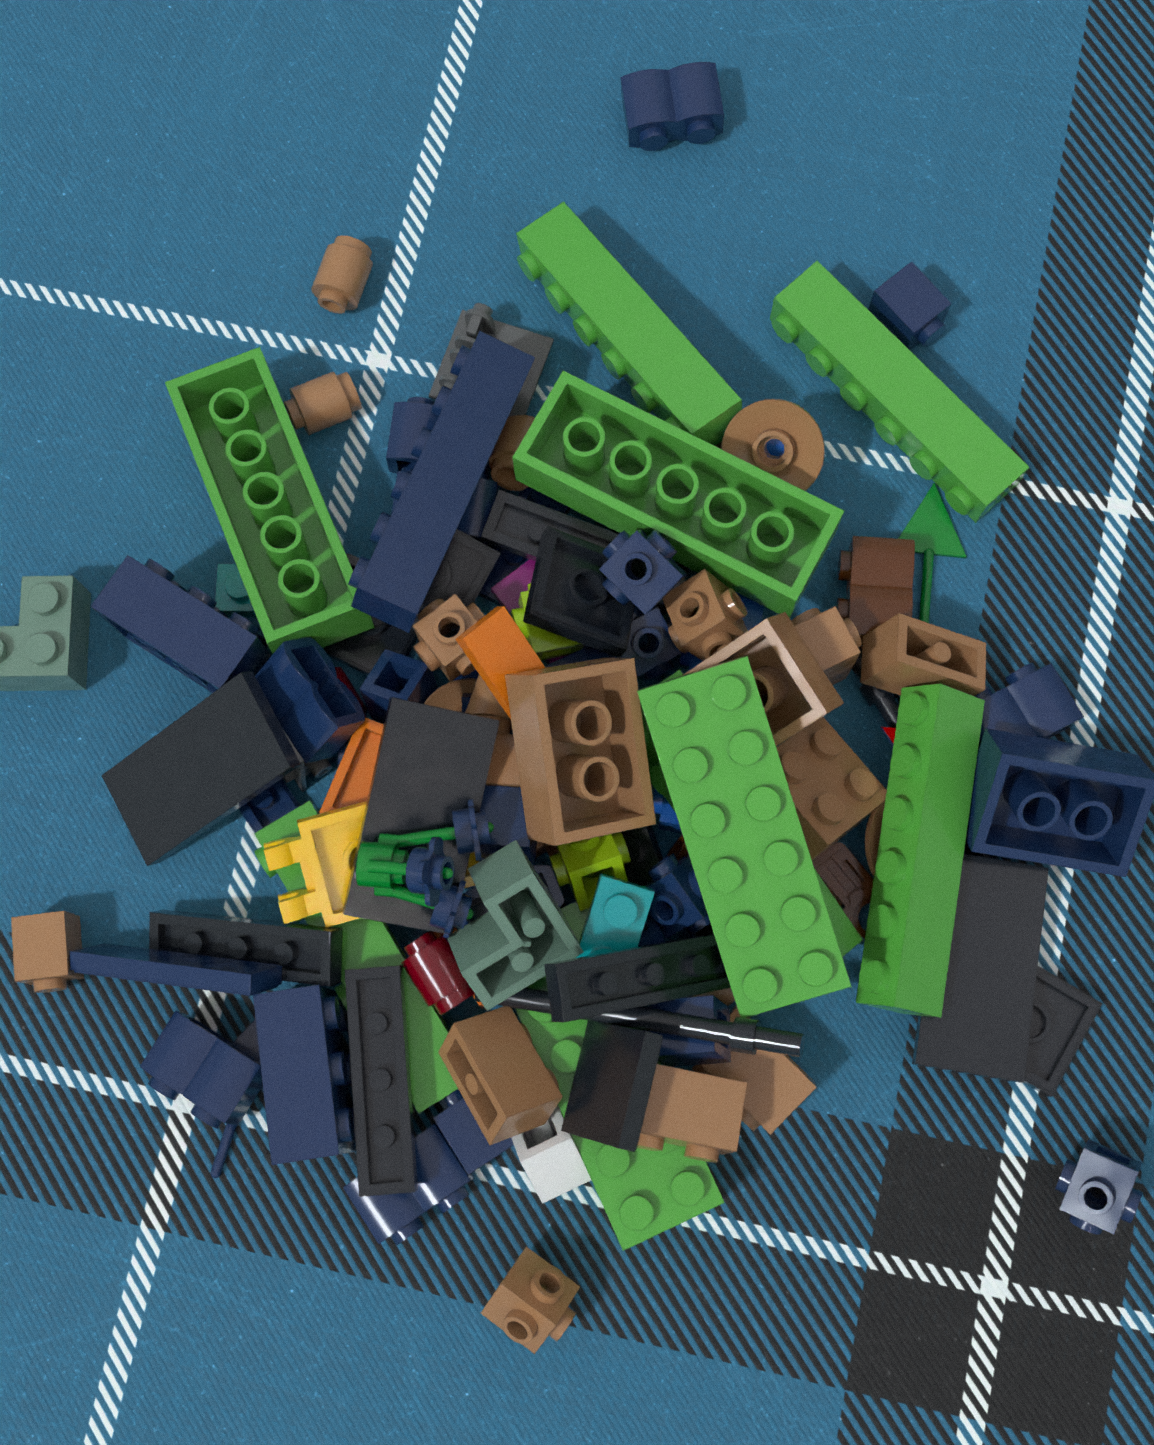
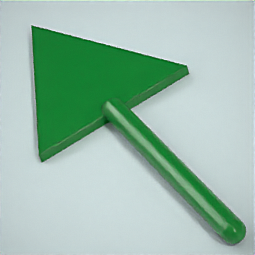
M935 483L898 538L914 540L915 553L924 554L919 620L929 623L934 555L966 559V554Z

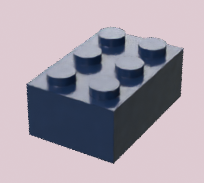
M127 555L91 605L120 635L211 693H214L241 672L253 671L254 675H256L271 657L267 651L268 644L266 639L258 634L260 631L258 627L235 612L228 619L225 613L215 607L217 602L209 595L192 585L186 590L173 580L175 576L152 559H148L143 565Z
M985 728L977 754L966 842L972 852L1126 877L1154 799V773L1136 754Z
M312 985L253 995L271 1164L276 1165L356 1152L354 1142L356 1141L353 1107L350 1108L348 1086L352 1085L350 1053H344L341 1034V1032L348 1031V1015L341 1000L337 999L336 991L321 985Z

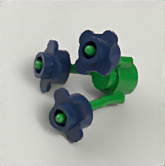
M473 799L468 800V808L452 811L454 827L401 835L380 833L378 842L362 841L356 863L357 885L374 887L375 896L395 897L434 909L429 925L445 930L443 938H449L452 926L463 930L466 919L473 917V910L470 909L473 897L463 894L466 881L461 880L459 887L452 885L454 861L451 856L444 854L443 841L456 839L458 855L475 852L476 861L482 860L480 846L491 844L489 833L494 830V825L487 821L486 811L475 813ZM429 843V848L416 847L411 851L410 855H408L407 850H399V847ZM406 882L408 888L396 884H405Z

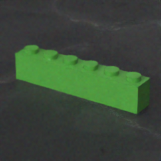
M562 202L517 232L516 236L521 252L517 256V261L526 277L532 282L538 279L545 287V294L553 308L559 314L566 311L574 320L573 326L580 339L587 346L594 344L600 350L603 363L610 374L617 380L623 377L632 387L631 393L638 406L648 413L653 411L658 418L714 446L720 443L728 424L742 410V399L566 203Z
M818 261L813 263L774 297L770 320L776 334L786 343L793 342L805 354L806 361L811 369L821 377L827 376L840 389L843 400L856 411L862 410L875 423L874 426L879 436L886 443L892 446L897 445L910 458V464L919 476L925 480L932 479L945 492L947 502L957 513L968 515L976 523L1020 483L1029 466Z
M943 684L903 687L901 690L856 1003L901 1014L938 1018L942 1016L985 700Z
M310 800L254 833L261 845L260 848L254 851L258 861L270 878L276 874L279 875L288 892L307 889L300 862L269 871L263 843L301 836L297 820L320 814L317 806ZM322 912L295 921L299 923L305 919L308 925L325 927ZM359 918L331 926L342 928V983L336 986L335 990L346 1010L345 970L401 965V962L407 959L385 922ZM403 968L412 1104L420 1113L456 1091L458 1087L438 1053L450 1029L434 1004L428 1007Z

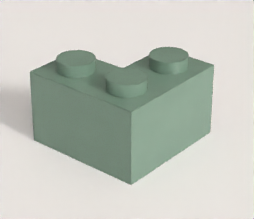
M22 576L19 626H0V691L86 690L91 593L74 576Z
M517 840L468 868L481 900L489 912L465 925L463 930L459 929L450 934L448 942L461 974L488 1011L546 976L544 964L574 959L584 952L566 917Z

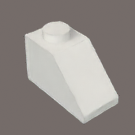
M558 1105L544 1125L511 1137L519 1160L542 1204L591 1181L572 1135L561 1131L564 1117Z

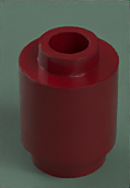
M429 931L404 947L409 958L401 962V965L428 1007L434 1004L439 1014L442 1015L474 994V991L459 970L448 939L443 938V935L437 939L433 931Z

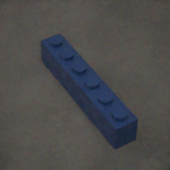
M479 331L471 349L464 345L461 346L450 371L451 374L457 376L453 388L450 389L444 385L442 386L431 410V414L437 416L438 419L432 430L424 426L422 427L410 454L418 458V461L412 472L402 469L390 497L397 500L398 503L392 515L382 511L373 529L369 541L377 544L371 559L360 556L348 585L356 588L351 607L407 633L410 632L535 357Z

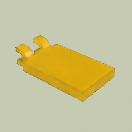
M367 801L298 819L297 824L301 836L263 843L269 871L300 862L307 889L294 890L278 895V904L284 924L321 912L326 928L359 919L358 917L344 915L343 907ZM475 852L470 853L464 889L475 886L468 868L479 862L476 861Z

